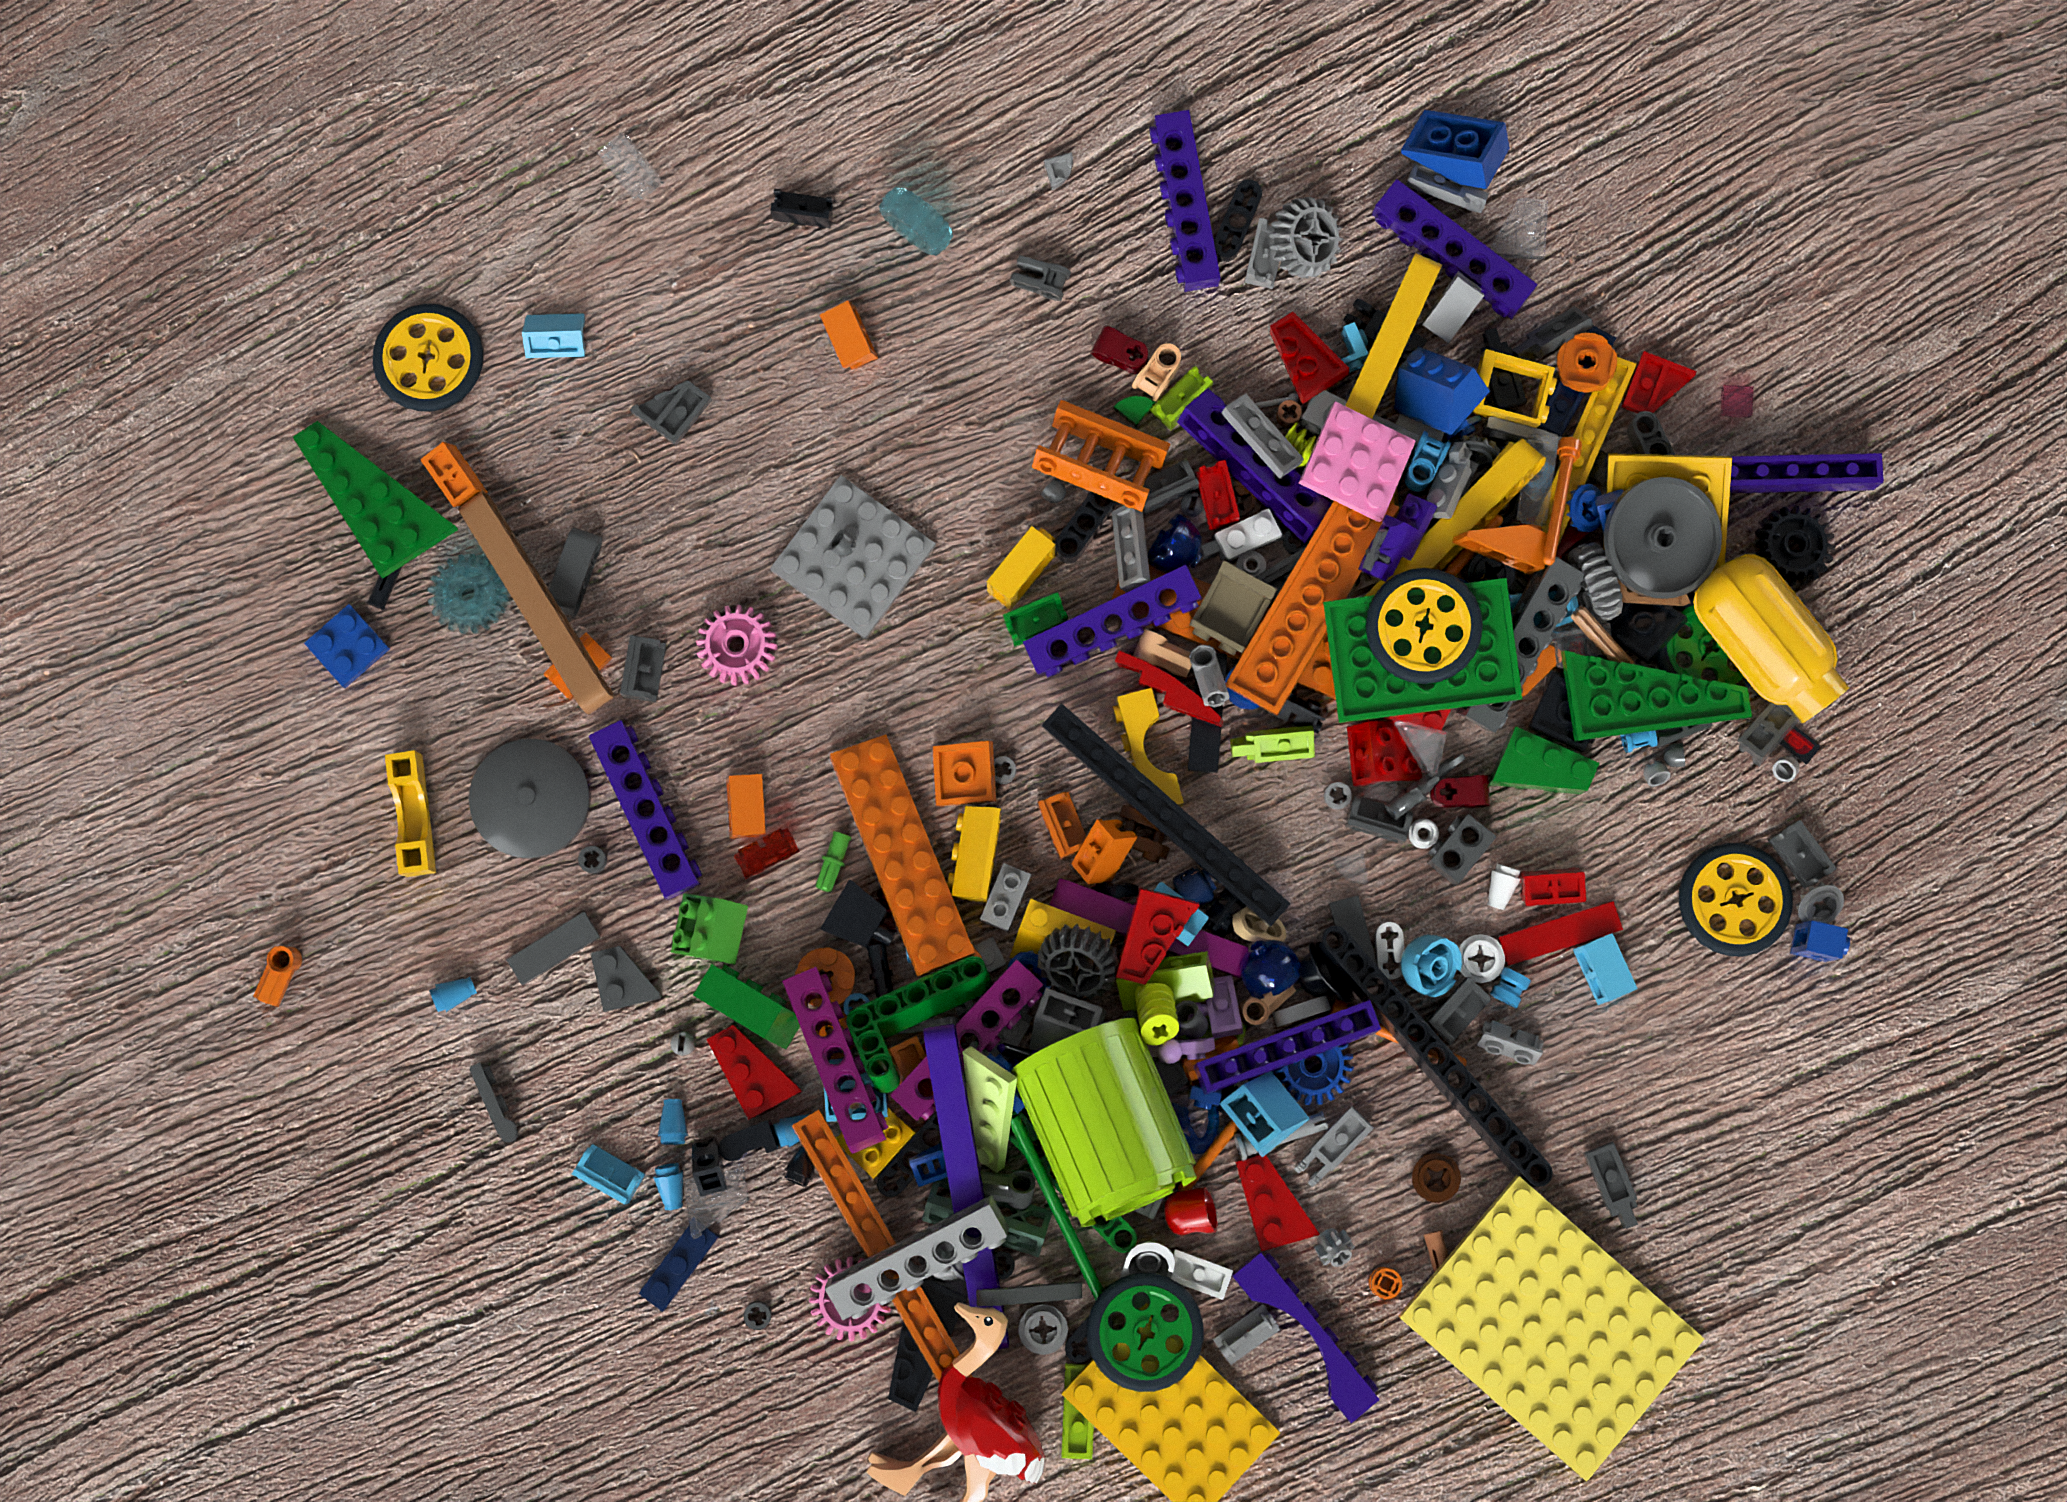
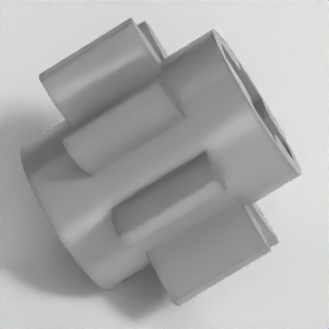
M1330 1228L1318 1236L1317 1243L1319 1245H1316L1314 1249L1324 1266L1331 1263L1332 1266L1339 1267L1351 1259L1352 1253L1350 1250L1354 1249L1355 1246L1344 1229L1338 1233L1336 1229Z

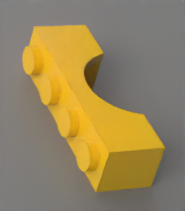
M1152 688L1118 696L1116 699L1117 705L1112 706L1116 723L1122 722L1125 734L1120 735L1124 752L1130 751L1133 760L1131 764L1176 804L1182 807L1184 801L1176 774L1166 773L1154 767L1144 751V736L1160 717Z
M415 750L386 754L387 780L394 798L398 822V836L395 843L398 874L412 877L436 873L423 755Z

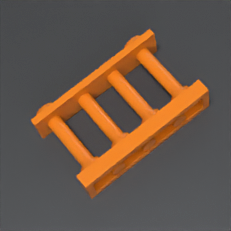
M1060 400L1052 427L1057 428L1058 431L1049 449L1038 445L1032 468L1142 512L1150 489L1143 487L1151 467L1159 470L1162 469L1171 443ZM1069 433L1086 440L1076 460L1060 454ZM1096 445L1113 451L1104 471L1088 465ZM1124 456L1141 462L1132 482L1115 476Z

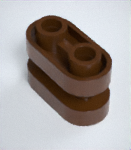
M1122 805L1118 817L1126 820L1123 829L1117 828L1122 832L1133 831L1135 833L1137 825L1154 831L1151 840L1137 835L1138 837L1131 849L1142 852L1143 859L1157 864L1160 859L1166 860L1170 848L1162 845L1165 835L1133 807Z

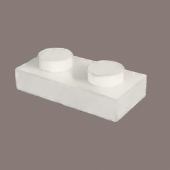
M1269 508L1215 533V538L1227 562L1282 536Z
M1174 1249L1175 1267L1171 1279L1183 1286L1223 1300L1233 1270Z

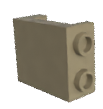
M1223 561L1218 574L1189 624L1194 627L1192 633L1207 642L1210 637L1221 642L1218 648L1233 656L1236 651L1243 654L1277 589Z

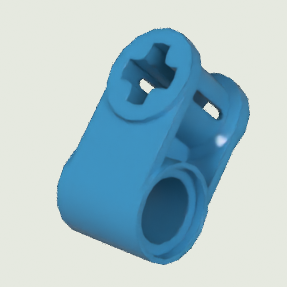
M1427 431L1423 432L1405 473V484L1410 490L1422 492L1429 487L1438 468L1444 461L1451 442L1443 443L1428 436ZM1422 470L1425 472L1427 479L1422 481L1416 479L1413 471Z

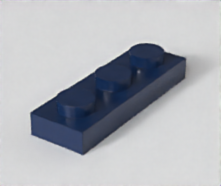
M694 1218L638 1294L664 1312L720 1236Z

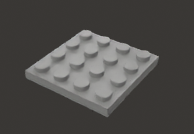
M840 475L771 566L770 570L866 640L934 550L936 543ZM842 529L850 533L856 542V547L851 548L853 552L848 556H841L830 549L833 538Z

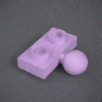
M1232 975L1214 978L1213 998H1208L1206 1004L1194 1003L1199 1007L1204 1016H1209L1214 1039L1243 1034ZM1190 1014L1187 1020H1190L1194 1014Z
M1214 1037L1185 1040L1171 1039L1157 1046L1147 1045L1151 1056L1158 1057L1159 1062L1172 1064L1177 1062L1182 1055H1187V1060L1206 1058L1205 1053L1215 1050Z

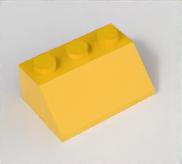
M965 806L964 813L958 814L956 831H961L960 843L954 842L951 860L957 862L955 873L949 872L947 882L949 890L952 891L951 895L953 898L987 903L1001 823V808Z
M1030 899L1009 958H1013L1021 951L1029 952L1033 950L1035 954H1038L1044 938L1051 934L1055 928L1061 930L1065 924L1071 929L1076 924L1084 930L1090 926V931L1093 933L1101 931L1102 939L1110 938V944L1116 930Z

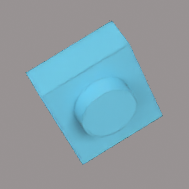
M1355 322L1344 326L1341 333L1350 354L1341 360L1349 367V373L1362 368L1369 355L1365 347L1368 345L1366 335L1362 329L1358 330Z

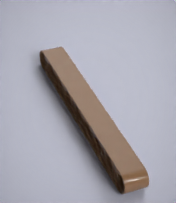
M480 491L461 505L458 510L576 702L586 714L591 715L613 699L614 694L500 510L485 491Z

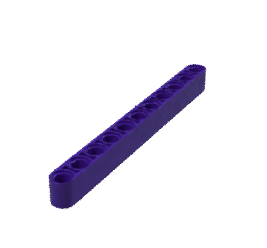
M955 1023L923 1028L955 1214L984 1199L985 1195ZM974 1227L965 1230L966 1234L973 1238L981 1235V1232ZM986 1247L979 1251L973 1260L963 1263L970 1307H993L1005 1315L1003 1305L977 1306L976 1290L1000 1288L994 1249ZM1007 1328L1005 1337L997 1350L1009 1348Z

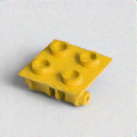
M889 1108L888 1117H884L888 1128L883 1130L886 1140L852 1154L842 1132L836 1138L840 1147L873 1179L882 1173L883 1168L894 1159L893 1157L896 1154H899V1150L915 1134L914 1130Z

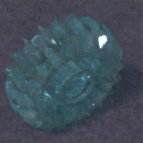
M901 187L893 188L884 196L883 201L879 205L880 213L884 220L920 251L923 250L926 254L937 256L950 244L949 241L953 238V231L949 227V223L928 202L921 199L920 196Z
M461 554L458 555L457 564L451 558L447 559L448 569L438 566L437 569L442 574L440 577L431 576V580L437 585L428 587L427 591L436 596L430 597L428 603L436 606L431 611L432 614L440 616L438 622L441 625L449 623L448 629L454 632L459 627L460 633L465 635L470 626L471 631L474 634H478L480 624L485 630L490 629V625L487 622L489 619L495 623L499 622V618L495 613L496 611L505 613L506 609L500 605V602H508L509 597L501 594L507 591V588L503 583H500L502 580L492 564L488 565L487 558L482 557L478 561L475 554H470L468 562H466L465 557ZM474 588L475 594L473 598L463 601L462 593L464 590Z

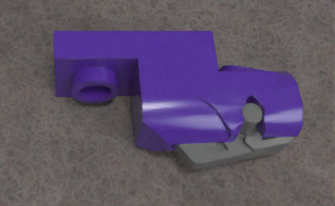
M1408 493L1397 518L1385 515L1375 538L1366 549L1358 569L1372 577L1387 582L1388 578L1395 572L1401 557L1412 560L1437 506Z

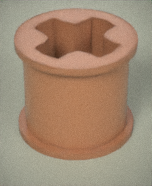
M1293 400L1282 402L1276 414L1277 422L1284 428H1292L1295 423L1299 422L1302 413L1300 405ZM1293 409L1295 411L1294 419L1292 417L1283 418L1284 410L1290 411Z

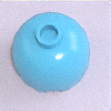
M1429 934L1420 936L1412 940L1405 948L1400 962L1401 973L1406 983L1417 992L1430 997L1441 996L1448 992L1457 981L1453 977L1456 969L1461 971V952L1454 942L1449 941L1445 937Z

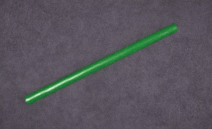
M1019 1115L1012 1116L1010 1127L1096 1301L1104 1289Z

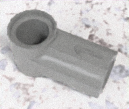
M1199 645L1189 655L1191 666L1204 705L1215 708L1224 705V702L1230 698L1216 651L1210 645Z

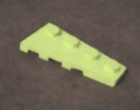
M970 1046L963 1051V1061L978 1160L997 1173L1005 1167L1017 1077Z

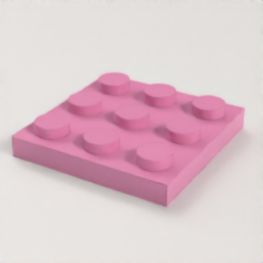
M1335 401L1330 408L1299 484L1377 522H1381L1416 440Z

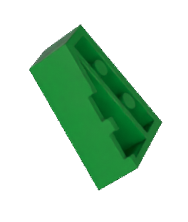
M1514 727L1509 732L1488 783L1489 786L1537 789L1581 795L1589 790L1600 763L1521 728Z
M711 964L693 996L762 1038L787 1049L800 1027L795 1012L785 1007L788 1001L774 993H771L769 997L761 993L764 987L749 978L745 983L737 979L740 973L725 964L722 969Z

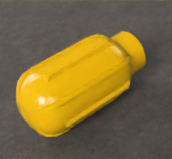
M1744 554L1728 561L1710 574L1695 592L1693 603L1695 613L1700 622L1754 690L1769 702L1776 705H1788L1801 723L1812 718L1850 688L1835 669L1838 658L1836 647L1830 636L1775 567L1765 558L1755 554Z

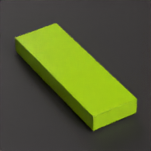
M1065 1363L1064 1389L1087 1364ZM1064 1397L1061 1458L1092 1460L1094 1426Z

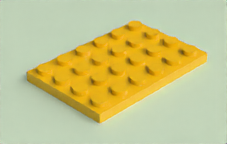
M1145 1303V1304H1144L1141 1308H1139L1138 1310H1143V1309L1147 1308V1307H1148V1304ZM1153 1315L1150 1316L1148 1324L1146 1323L1144 1328L1139 1327L1137 1329V1332L1141 1335V1343L1138 1349L1141 1348L1142 1341H1145L1146 1337L1152 1338L1154 1334L1150 1330V1321ZM1178 1335L1169 1336L1165 1343L1166 1349L1172 1353L1180 1351L1183 1346L1181 1337ZM1118 1343L1113 1347L1112 1355L1116 1360L1122 1361L1128 1358L1130 1348L1127 1344ZM1150 1354L1146 1355L1141 1361L1142 1369L1146 1372L1155 1371L1159 1365L1158 1358ZM1199 1355L1193 1368L1183 1379L1168 1388L1154 1392H1137L1119 1386L1110 1381L1099 1370L1092 1359L1061 1392V1395L1172 1502H1218L1280 1434L1201 1355Z

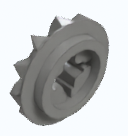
M1820 882L1816 888L1809 886L1810 891L1807 894H1800L1801 902L1797 903L1796 907L1798 910L1797 915L1802 922L1813 920L1827 924L1839 915L1844 905L1843 893L1833 883L1826 885ZM1823 900L1826 906L1823 904L1814 906L1816 901L1821 902Z
M1040 1304L1029 1308L1023 1314L1019 1323V1336L1021 1342L1028 1350L1036 1354L1046 1355L1057 1351L1064 1344L1068 1333V1326L1064 1315L1057 1308ZM1041 1316H1044L1047 1326L1057 1327V1329L1047 1332L1046 1343H1043L1040 1333L1029 1331V1329L1039 1326Z

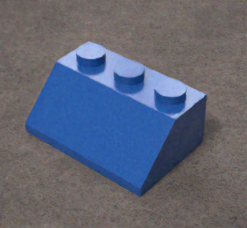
M1418 346L1399 367L1394 410L1399 414L1452 435L1487 396L1490 390L1473 367Z

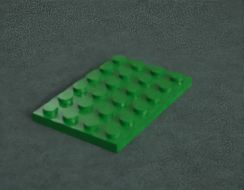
M1507 578L1464 583L1475 596L1481 609L1483 622L1481 642L1476 654L1464 669L1453 677L1441 682L1428 684L1408 682L1395 677L1383 668L1373 655L1367 641L1366 618L1374 595L1323 602L1339 723L1522 700ZM1421 589L1411 590L1407 593V599L1411 604L1419 605L1424 601L1425 594ZM1444 595L1437 600V607L1440 611L1448 613L1454 609L1455 602L1452 597ZM1429 608L1422 621H1416L1415 626L1420 628L1419 643H1421L1425 632L1433 629V625L1428 624ZM1392 609L1386 613L1385 620L1388 625L1397 627L1402 624L1403 615L1400 611ZM1450 625L1446 628L1445 635L1449 641L1458 642L1463 637V631L1457 625ZM1399 639L1394 643L1393 648L1397 655L1407 656L1411 652V644L1406 639ZM1428 647L1424 650L1423 656L1427 663L1436 664L1441 659V652L1436 647Z

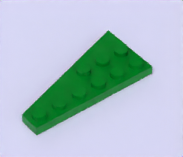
M316 421L293 436L298 447L382 578H385L459 530L454 524L320 422Z
M1565 650L1561 652L1574 741L1752 717L1748 687L1714 680L1698 679L1689 675L1669 673L1664 670L1625 662L1604 660L1600 657L1585 656Z

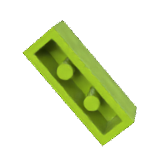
M1208 951L1164 958L1147 983H1162L1169 986L1174 993L1175 1005L1184 1000L1198 1003L1206 1001L1208 998H1213L1215 982ZM1117 978L1116 982L1123 1011H1137L1135 991L1142 984Z

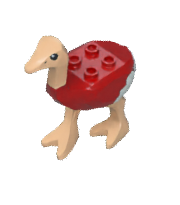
M958 1302L954 1309L974 1329L975 1340L968 1349L945 1367L941 1374L937 1393L939 1414L945 1432L928 1450L913 1461H899L872 1451L867 1457L871 1463L867 1473L886 1487L906 1496L924 1473L933 1468L951 1465L963 1454L966 1469V1488L959 1502H982L988 1496L989 1483L996 1474L1017 1475L1020 1480L1037 1484L1043 1473L1046 1456L1023 1406L1015 1400L1008 1401L1002 1396V1391L990 1381L985 1383L980 1378L967 1377L998 1349L1005 1337L1008 1324L1007 1317L993 1307H970Z

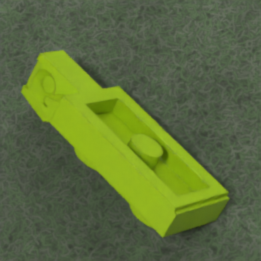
M1301 726L1248 732L1243 737L1230 739L1232 757L1247 756V760H1255V763L1314 758L1313 726Z

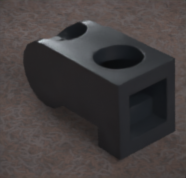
M766 1120L725 1136L719 1143V1153L727 1161H737L744 1158L747 1152L763 1146L766 1153L781 1149L776 1138L771 1120Z
M717 1138L692 1144V1174L700 1197L727 1190L723 1159L719 1153Z

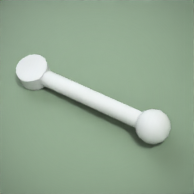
M1292 393L1285 398L1262 401L1255 404L1258 408L1279 405L1286 400H1293L1298 403L1300 398L1296 393Z

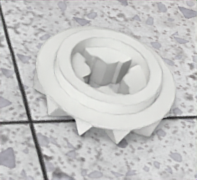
M1483 934L1473 935L1465 939L1458 947L1462 956L1460 973L1466 978L1470 977L1477 983H1486L1494 980L1502 972L1505 965V955L1502 946L1494 938ZM1479 946L1484 956L1493 957V960L1483 963L1482 972H1480L1477 962L1468 961V958L1477 955Z

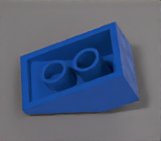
M1424 110L1403 145L1401 153L1460 185L1487 189L1510 147L1505 122Z

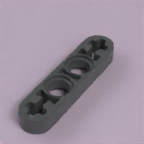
M1082 1282L976 1290L977 1306H1001L1081 1299Z

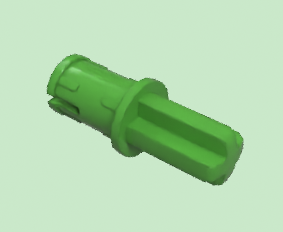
M833 832L826 856L821 858L824 862L815 884L816 888L826 892L833 890L841 866L844 867L845 865L843 859L852 837L840 832Z

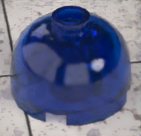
M1176 514L1168 521L1172 526L1166 532L1163 529L1159 532L1147 555L1150 559L1148 564L1165 574L1184 565L1193 569L1200 562L1203 555L1199 552L1202 546V537L1197 526L1182 514Z
M1260 940L1251 944L1240 963V976L1252 997L1264 999L1262 994L1271 992L1275 996L1290 988L1299 979L1298 969L1299 967L1303 969V965L1288 944L1279 940Z

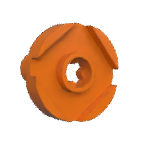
M1577 334L1567 343L1565 342L1559 349L1557 372L1564 386L1570 387L1575 391H1601L1607 387V384L1613 379L1616 372L1617 353L1608 344V340L1599 334ZM1585 357H1591V362L1595 363V365L1586 369L1578 361H1584Z
M830 947L810 951L799 962L795 975L817 967L819 972L822 970L826 973L832 971L833 976L830 979L833 991L828 992L831 1002L838 1001L839 1005L843 1004L846 998L852 994L855 985L856 974L851 960L842 952ZM815 998L809 1004L820 1007L822 999Z

